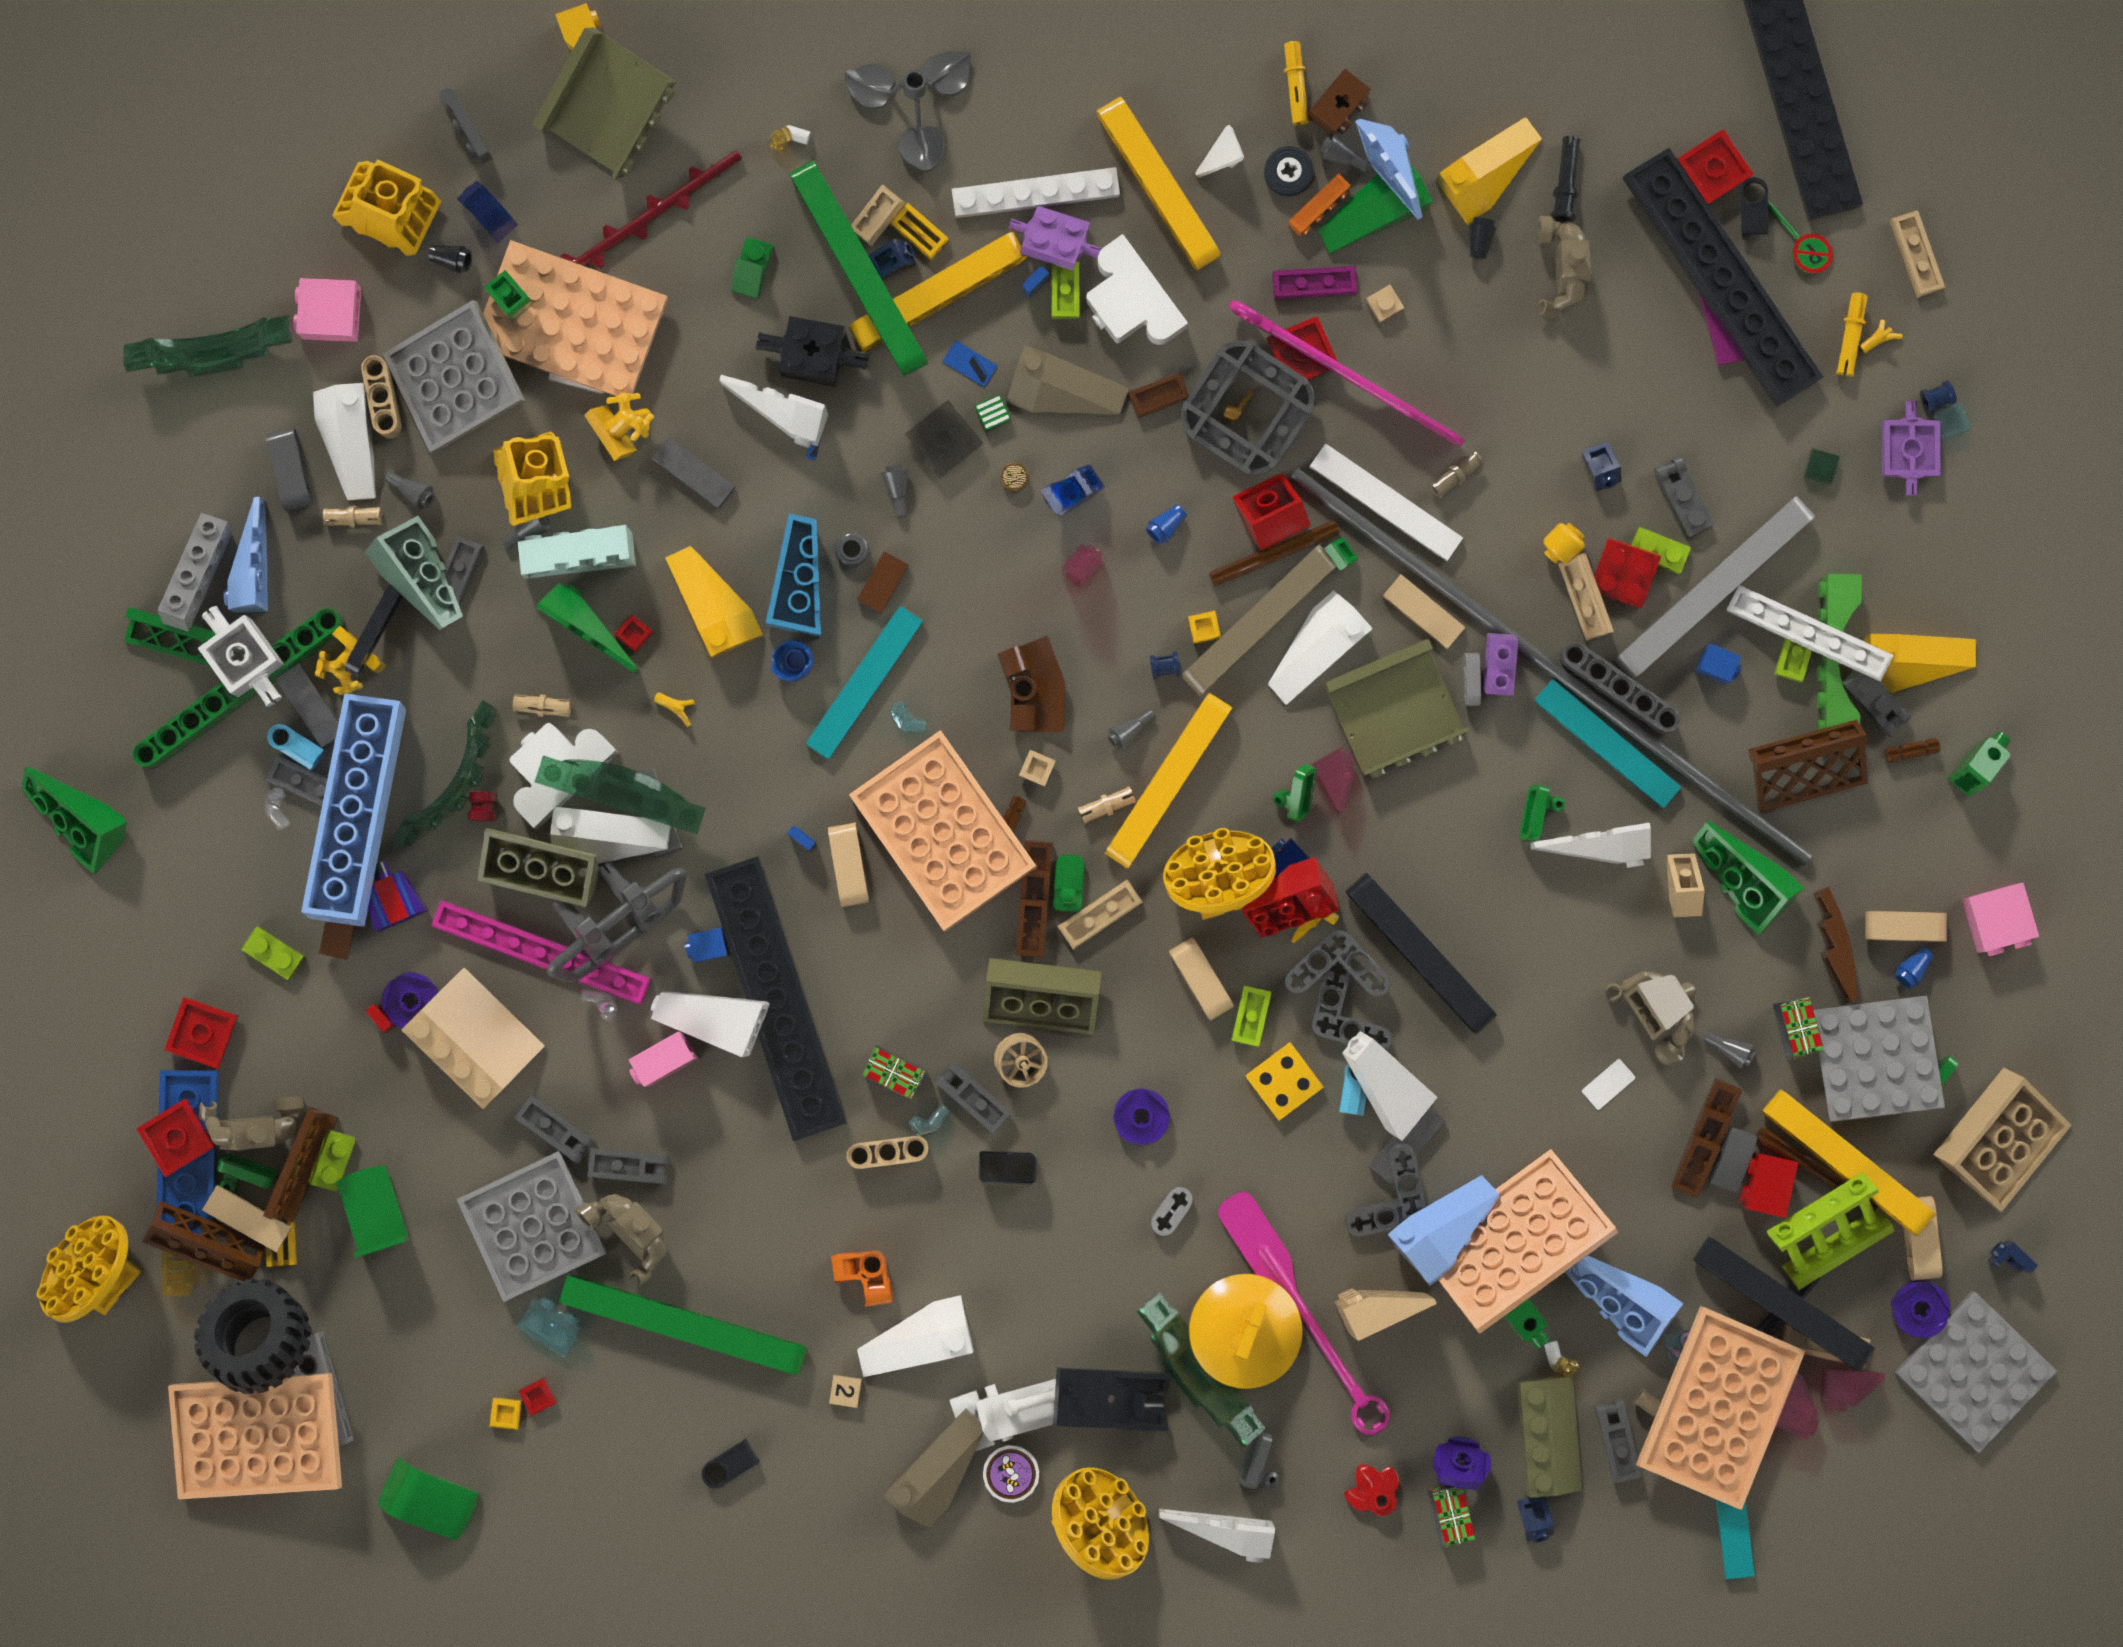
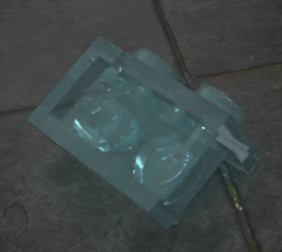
M542 1296L541 1299L533 1298L529 1308L516 1327L565 1357L584 1328L578 1324L580 1319L569 1312H565L563 1315L554 1309L556 1304L546 1297Z

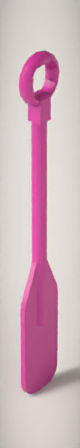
M1236 300L1229 302V309L1243 320L1273 335L1458 446L1463 445L1465 440L1456 433L1279 327L1249 306Z
M1238 1192L1223 1201L1218 1208V1216L1256 1275L1272 1280L1290 1295L1298 1308L1302 1321L1355 1402L1351 1410V1420L1354 1427L1366 1435H1375L1382 1432L1387 1427L1390 1419V1411L1387 1404L1377 1396L1364 1395L1303 1302L1296 1289L1291 1256L1254 1198L1249 1193ZM1368 1401L1378 1402L1376 1408L1380 1413H1384L1383 1422L1378 1421L1376 1424H1373L1372 1430L1364 1429L1365 1423L1361 1417H1357L1358 1408L1362 1409L1368 1405Z

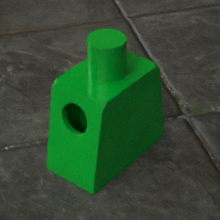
M1997 731L1992 738L1987 737L1976 744L1947 779L1968 797L1987 787L2010 757V752L2005 749L2011 742L2009 737Z
M1529 1298L1504 1316L1515 1333L1524 1342L1530 1340L1536 1349L1541 1348L1549 1341V1337L1543 1330L1548 1324Z

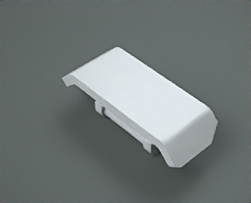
M1056 1379L978 1400L976 1405L982 1429L990 1442L1053 1425Z

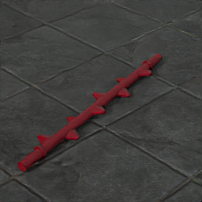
M735 150L716 164H711V167L705 171L693 166L690 167L688 183L663 200L652 195L647 196V211L619 230L605 225L603 227L604 240L578 258H574L566 253H563L560 257L582 266L590 264L601 269L604 267L603 254L631 234L643 240L646 239V224L674 205L685 211L690 208L689 195L715 177H720L722 172L742 159L741 155Z

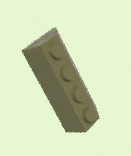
M486 828L477 881L587 907L595 894L599 867L595 854Z
M990 958L982 1022L1094 1035L1101 971Z
M1573 1376L1516 1380L1525 1494L1529 1498L1559 1496L1581 1491L1582 1478Z

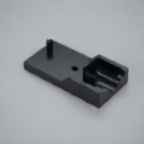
M1057 1367L1053 1425L1167 1431L1168 1424H1166V1413L1164 1411V1396L1168 1390L1169 1381H1171V1374L1155 1371ZM1113 1395L1114 1401L1109 1403L1108 1398Z

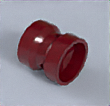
M469 792L471 810L468 812V820L495 822L497 813L494 811V804L497 802V793Z

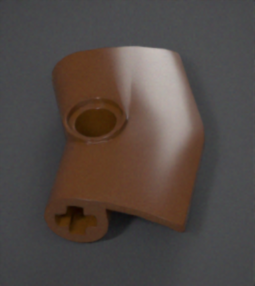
M1044 636L1025 645L1016 646L998 653L997 656L1011 690L1010 731L1063 732L1065 680L1049 637ZM1020 682L1029 683L1032 687L1031 693L1025 697L1018 695L1016 692L1017 684Z

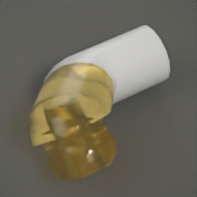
M791 125L782 127L772 132L770 146L772 149L780 151L785 147V143L791 140L808 145L811 132Z
M1557 1340L1547 1342L1544 1345L1548 1363L1552 1370L1565 1377H1572L1579 1372L1580 1364L1576 1359L1571 1360L1561 1356Z

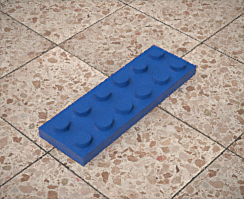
M160 1070L159 1114L183 1099H188L197 1115L200 1102L205 1107H210L211 1101L216 1102V1117L218 1118L219 1071ZM201 1121L202 1124L204 1125L205 1129L207 1130V1128H206V1126H205V1122H204V1121ZM217 1145L216 1148L168 1177H164L157 1165V1204L159 1201L215 1222V1217L202 1211L216 1187ZM162 1212L161 1220L171 1224L176 1222L172 1216ZM188 1225L191 1232L196 1234L203 1233L198 1226Z

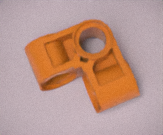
M872 1250L831 1255L835 1284L861 1280L864 1290L865 1307L893 1303L891 1280L888 1274L887 1260L883 1253ZM873 1256L879 1259L881 1265L878 1271H870L867 1268L866 1260L868 1257Z

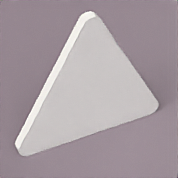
M1230 125L1224 128L1195 173L1197 177L1200 178L1228 166L1233 168L1243 160L1244 155L1234 130Z

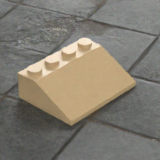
M465 967L402 1029L482 1109L545 1046Z
M2003 1068L1933 1155L1959 1179L1998 1211L2002 1212L2071 1127V1124L2024 1077Z
M1353 1288L1338 1294L1339 1300L1334 1302L1348 1333L1357 1341L1437 1304L1433 1297L1423 1291H1356Z

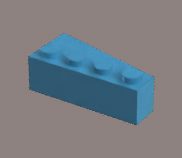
M790 513L787 517L764 626L818 638L821 636L817 519Z

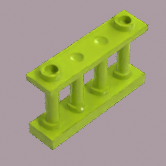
M1864 1172L1767 1230L1769 1237L1782 1252L1787 1249L1791 1260L1782 1265V1268L1798 1290L1895 1231L1892 1223L1878 1208L1874 1212L1869 1198L1879 1193V1190ZM1859 1205L1863 1216L1849 1224L1845 1213ZM1835 1220L1839 1231L1825 1239L1821 1228ZM1811 1235L1815 1246L1801 1254L1797 1243Z

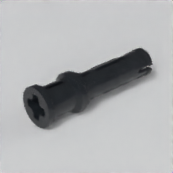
M1570 136L1562 138L1558 186L1553 190L1555 205L1554 211L1551 212L1550 216L1555 221L1562 223L1573 222L1576 216L1573 213L1574 199L1578 197V192L1574 185L1580 138L1572 136L1571 147Z

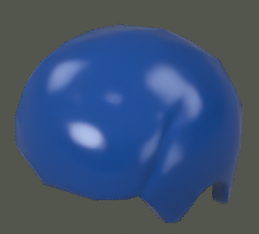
M791 639L782 642L772 653L771 671L780 680L792 683L801 681L812 670V651L802 641Z

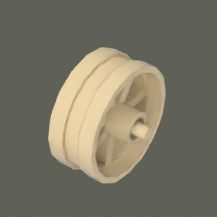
M1016 1033L1004 1038L998 1044L994 1053V1064L998 1073L1009 1085L1018 1088L1029 1087L1037 1083L1044 1076L1047 1069V1055L1044 1048L1033 1036L1025 1033ZM1020 1042V1049L1014 1051L1011 1046ZM1026 1042L1032 1043L1036 1046L1029 1052L1025 1053ZM1008 1051L1011 1054V1059L1002 1060L1004 1053ZM1040 1052L1039 1063L1029 1060ZM1014 1065L1008 1075L1001 1068V1066ZM1030 1066L1035 1067L1036 1069L1028 1075L1027 1070ZM1018 1070L1022 1071L1024 1078L1013 1077Z

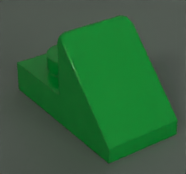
M746 237L740 259L736 258L731 286L732 292L758 299L774 248L773 244Z
M506 270L484 287L512 322L534 304Z

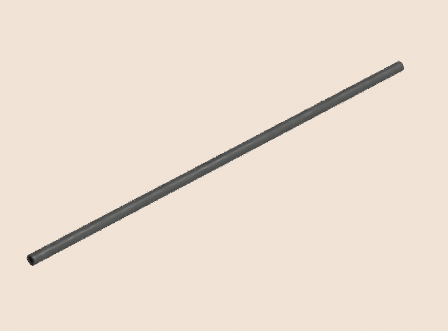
M1299 468L1290 477L1291 481L1493 633L1515 635L1518 639L1517 651L1800 864L1805 866L1811 859L1812 854Z

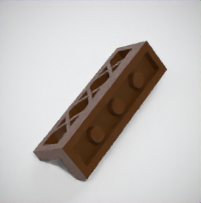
M159 1201L152 1222L142 1240V1243L242 1282L253 1278L259 1268L265 1248L264 1245L241 1232L162 1201ZM162 1212L172 1216L176 1222L171 1224L161 1220ZM188 1225L198 1226L203 1233L196 1234L191 1232ZM215 1236H224L229 1243L225 1245L219 1243ZM246 1245L257 1249L255 1256L245 1253L241 1246Z

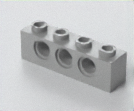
M204 513L200 514L157 611L162 623L187 632L190 631L232 536L228 521Z
M324 1332L311 1334L310 1337H307L310 1341L308 1352L304 1351L303 1356L314 1361L315 1369L312 1373L304 1370L302 1363L301 1366L297 1365L295 1367L293 1376L332 1373L338 1444L341 1446L350 1443L354 1439Z

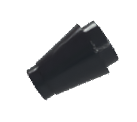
M1473 217L1472 224H1469L1470 257L1486 259L1497 229L1494 227L1495 220Z
M432 245L429 249L428 259L431 262L461 273L462 271L467 272L472 263V252L466 249L465 246Z

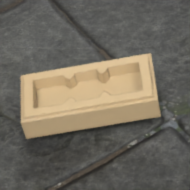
M882 184L851 224V227L858 237L872 247L905 202Z

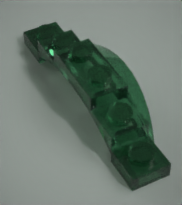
M289 315L275 318L265 317L242 328L215 335L182 339L148 338L142 342L124 345L123 365L127 372L155 367L158 375L186 370L189 378L244 368L245 359L267 356L268 347L293 343L292 322Z
M482 700L467 722L466 748L462 762L453 780L433 803L420 812L404 818L399 829L391 839V843L402 849H405L407 845L411 847L419 836V832H417L419 827L430 832L432 828L436 829L442 822L444 815L441 813L444 810L455 814L456 811L460 812L465 807L469 799L466 795L472 787L476 788L484 777L482 771L485 767L478 764L476 760L478 757L483 758L490 747V744H488L490 737L483 734L482 730L484 728L488 729L496 718L494 714L495 707Z
M543 755L534 781L535 783L696 835L706 810L705 807L689 803L681 794L659 780L638 771L606 762L583 759L560 761Z
M1161 1293L1155 1295L1136 1311L1153 1333L1149 1338L1165 1358L1162 1365L1196 1408L1202 1405L1217 1426L1220 1428L1225 1425L1241 1447L1248 1445L1265 1429L1254 1414L1251 1405L1235 1387L1218 1382L1202 1369L1191 1349L1189 1327L1177 1310L1168 1304Z

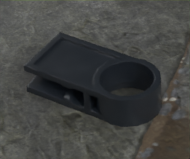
M1749 178L1741 186L1742 236L1768 234L1769 192L1767 184L1760 178ZM1753 183L1760 184L1765 189L1763 198L1756 202L1747 200L1743 194L1745 188Z
M744 1439L705 1464L702 1469L703 1482L711 1488L723 1487L726 1483L758 1464L760 1460L747 1439ZM719 1463L725 1467L727 1477L723 1483L714 1484L707 1479L706 1470L710 1464Z

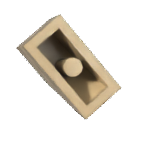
M1695 853L1667 855L1669 900L1673 916H1702L1705 890Z

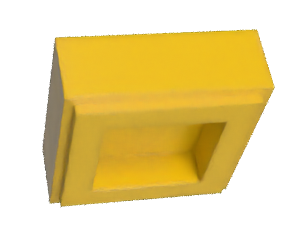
M1216 611L1188 616L1194 645L1221 638Z
M494 1397L489 1427L518 1430L523 1400Z

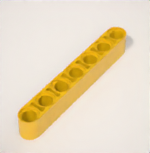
M1118 97L1098 109L1096 113L1099 120L1194 269L1198 271L1221 257L1217 245L1123 98Z
M1010 232L893 300L908 327H911L1022 263L1028 256L1020 253L1022 246L1014 232ZM868 314L854 321L848 327L862 352L871 350L883 343Z
M1210 692L1208 693L1104 853L1105 855L1127 869L1130 867L1233 707Z
M1779 1089L1762 1110L1766 1117L1844 1180L1849 1181L1864 1172L1879 1190V1193L1869 1198V1200L1913 1235L1918 1237L1935 1217L1936 1214L1932 1209L1783 1090Z

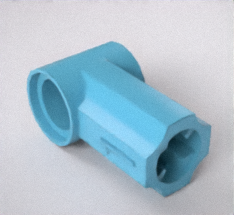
M283 724L273 726L267 734L268 742L272 747L283 752L311 771L317 766L325 752L324 749ZM286 730L289 734L288 741L284 745H278L276 735L278 732Z
M1347 1064L1344 1069L1345 1077L1339 1112L1364 1116L1367 1096L1358 1080L1352 1078L1350 1074L1351 1068Z

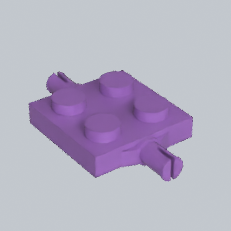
M1037 206L1034 216L1028 224L1012 218L1008 229L1024 234L1021 254L1072 271L1076 261L1082 254L1098 259L1099 252L1102 249L1101 247L1086 243L1090 222L1041 206Z
M1911 400L1905 401V418L1882 421V477L1905 479L1906 496H1917L1918 479L1940 476V420H1924L1917 417V401Z

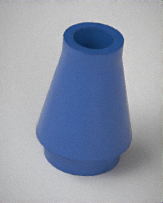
M1175 504L1169 510L1148 522L1149 525L1146 527V532L1157 544H1162L1164 541L1168 542L1182 520L1187 517V514L1179 505Z
M1919 947L1915 953L1896 967L1895 979L1909 989L1919 985L1930 961L1934 958L1932 952L1925 947Z

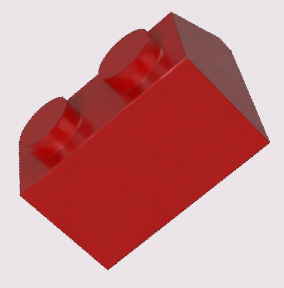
M1282 472L1232 496L1252 538L1261 550L1273 546L1277 542L1311 526L1302 500Z
M1754 1153L1746 1171V1174H1749L1747 1185H1743L1740 1192L1739 1201L1743 1202L1742 1208L1786 1218L1799 1162Z

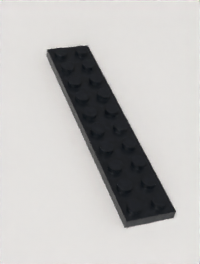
M1743 0L1807 220L1811 221L1861 207L1863 205L1862 197L1804 1Z
M1667 148L1625 174L1622 179L1776 408L1821 380L1824 376L1671 149Z
M759 856L706 873L705 877L745 998L747 1000L770 1003L758 1037L793 1141L846 1124L847 1120Z

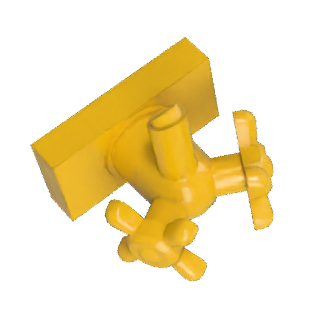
M620 393L616 397L607 398V404L619 403L620 411L613 415L607 405L590 409L584 415L614 461L630 457L637 451L631 440L636 441L640 435L644 438L649 436L650 422L654 419V415L647 408L635 411L630 408V400L641 399L639 393ZM633 428L636 431L631 435L629 439L627 433Z
M339 626L332 634L345 645L346 649L334 661H329V653L321 651L316 664L315 676L325 679L326 671L333 673L336 678L340 679L342 685L333 688V691L336 694L344 695L362 689L363 684L358 681L352 682L350 677L352 674L345 671L346 662L358 640L345 628ZM373 653L366 663L370 669L378 674L386 667Z

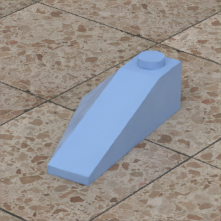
M1363 119L1355 121L1369 164L1417 219L1422 218L1419 198L1407 153L1410 147L1403 134L1398 135L1391 126Z
M260 497L253 498L227 581L228 589H224L223 593L225 606H228V610L234 613L268 612L266 501Z
M1481 1175L1409 1216L1393 1229L1388 1236L1401 1255L1431 1286L1453 1268L1457 1262L1456 1257L1464 1246L1467 1247L1471 1241L1470 1236L1478 1224L1484 1221L1500 1195Z
M1588 1255L1565 1271L1566 1275L1585 1297L1592 1298L1602 1309L1599 1313L1604 1319L1610 1318L1619 1329L1617 1334L1646 1357L1683 1306L1682 1302L1661 1287Z

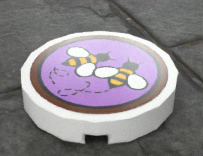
M1009 1444L998 1447L989 1455L984 1464V1483L992 1496L1003 1502L1014 1503L1024 1500L1033 1493L1038 1484L1039 1467L1037 1460L1028 1450L1021 1446Z

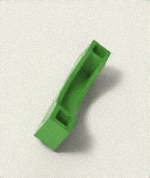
M1827 574L1822 577V581L1818 583V597L1822 598V609L1818 610L1817 615L1818 621L1842 632L1844 631L1852 613L1862 602V574ZM1821 655V664L1817 666V680L1821 681V692L1817 693L1816 698L1817 709H1821V720H1817L1816 731L1857 720L1860 724V713L1851 703L1844 689L1839 663Z

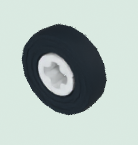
M1292 146L1281 147L1271 153L1264 169L1265 181L1270 189L1278 195L1286 197L1296 196L1304 192L1311 184L1314 173L1312 160L1307 153L1300 148ZM1285 165H1289L1290 168L1295 167L1296 170L1292 178L1288 174H1282Z

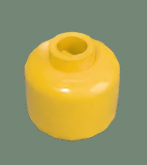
M1570 522L1567 525L1559 523L1543 540L1547 548L1544 554L1555 564L1559 560L1568 564L1585 548L1583 542L1585 536Z

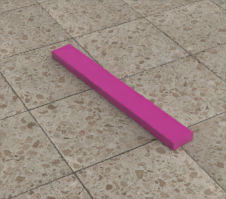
M443 900L440 901L431 924L434 928L546 970L551 961L568 948ZM580 952L566 963L562 969L574 971L591 958L589 955ZM606 962L578 982L642 1005L651 978Z

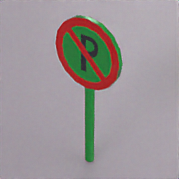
M1768 200L1769 210L1796 239L1792 249L1793 261L1796 266L1809 274H1818L1826 270L1833 258V251L1829 242L1821 235L1814 233L1805 234L1800 237Z

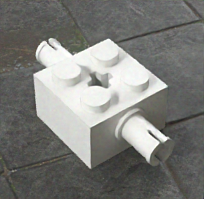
M217 606L210 608L209 611L211 613L209 614L207 611L204 612L202 618L206 620L216 635L198 647V649L230 694L240 697L251 688H254L264 701L266 707L274 705L273 700L278 702L282 696L277 692L268 677L282 667L284 663L254 621L243 615L229 625ZM241 651L245 653L243 661H239V653Z

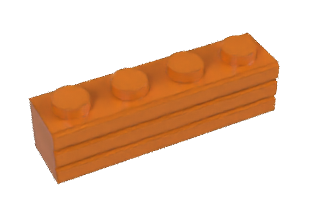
M1338 173L1289 220L1288 225L1298 236H1301L1303 233L1307 235L1313 229L1312 225L1315 222L1319 223L1324 219L1325 212L1328 210L1331 212L1338 205L1336 202L1340 198L1343 200L1349 195L1351 185Z

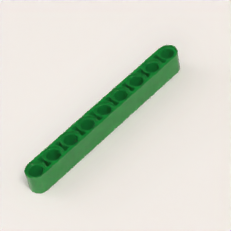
M814 160L790 172L789 175L902 376L906 377L928 365V361Z
M324 608L274 643L271 647L278 656L283 649H289L290 658L283 662L284 665L269 675V681L273 684L277 677L298 663L300 664L333 640L335 636L332 633L339 626L345 628L343 616L333 609ZM334 615L336 618L334 627L325 629V619L328 616ZM307 632H312L313 641L309 645L303 646L302 636ZM221 682L139 742L132 752L134 762L148 769H155L161 766L258 695L254 688H251L240 697H236L230 694ZM220 698L222 701L221 709L218 712H212V702ZM194 715H198L199 725L194 729H190L188 725L189 719ZM170 732H175L177 736L176 742L168 746L166 736ZM151 748L154 756L151 761L146 763L143 759V754L147 749Z
M567 1274L559 1299L560 1303L794 1375H800L808 1349L804 1345L575 1275Z

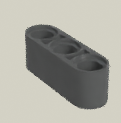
M295 427L266 434L277 489L284 511L313 505L304 457Z

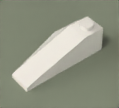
M724 375L720 376L719 380L723 387L791 438H794V443L810 448L811 444L818 446L828 418V412L824 404L793 394H789L787 399L775 389L767 387L763 388L761 392L757 390L758 387L750 382Z
M364 383L333 385L313 392L315 422L347 500L376 499L372 421Z
M1333 590L1311 610L1269 681L1268 686L1287 705L1366 637L1373 628L1352 605Z
M554 807L550 832L551 844L595 854L598 864L613 862L618 859L668 850L671 821Z
M1650 823L1613 828L1606 832H1590L1576 837L1566 836L1531 843L1530 846L1532 850L1616 864L1626 863L1627 868L1643 866V860L1651 858Z
M961 1295L930 1303L858 1348L863 1377L973 1353L974 1349Z
M1159 1509V1518L1241 1556H1246V1561L1261 1563L1263 1558L1270 1559L1275 1534L1274 1524L1270 1520Z

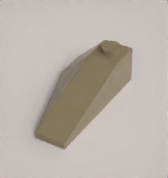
M1025 345L1014 373L1006 404L1031 413L1058 412L1059 414L1120 415L1129 388L1056 356Z
M965 1408L898 1477L883 1496L905 1517L930 1528L949 1508L984 1434L981 1422Z

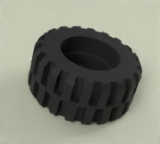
M255 1278L246 1279L244 1284L238 1281L229 1285L230 1289L226 1291L222 1289L216 1294L218 1297L213 1302L210 1300L205 1306L206 1312L200 1314L197 1321L200 1327L195 1329L194 1339L198 1342L195 1343L194 1347L202 1367L227 1388L235 1392L240 1391L243 1394H253L254 1390L258 1393L269 1391L268 1387L270 1386L276 1388L283 1384L282 1380L286 1377L290 1378L295 1373L293 1370L297 1365L301 1366L305 1359L303 1353L309 1350L310 1341L307 1337L311 1336V1326L308 1324L309 1317L306 1311L302 1309V1305L281 1286L265 1279H260L259 1281ZM271 1317L269 1334L261 1346L249 1354L235 1356V1344L241 1331L256 1319Z

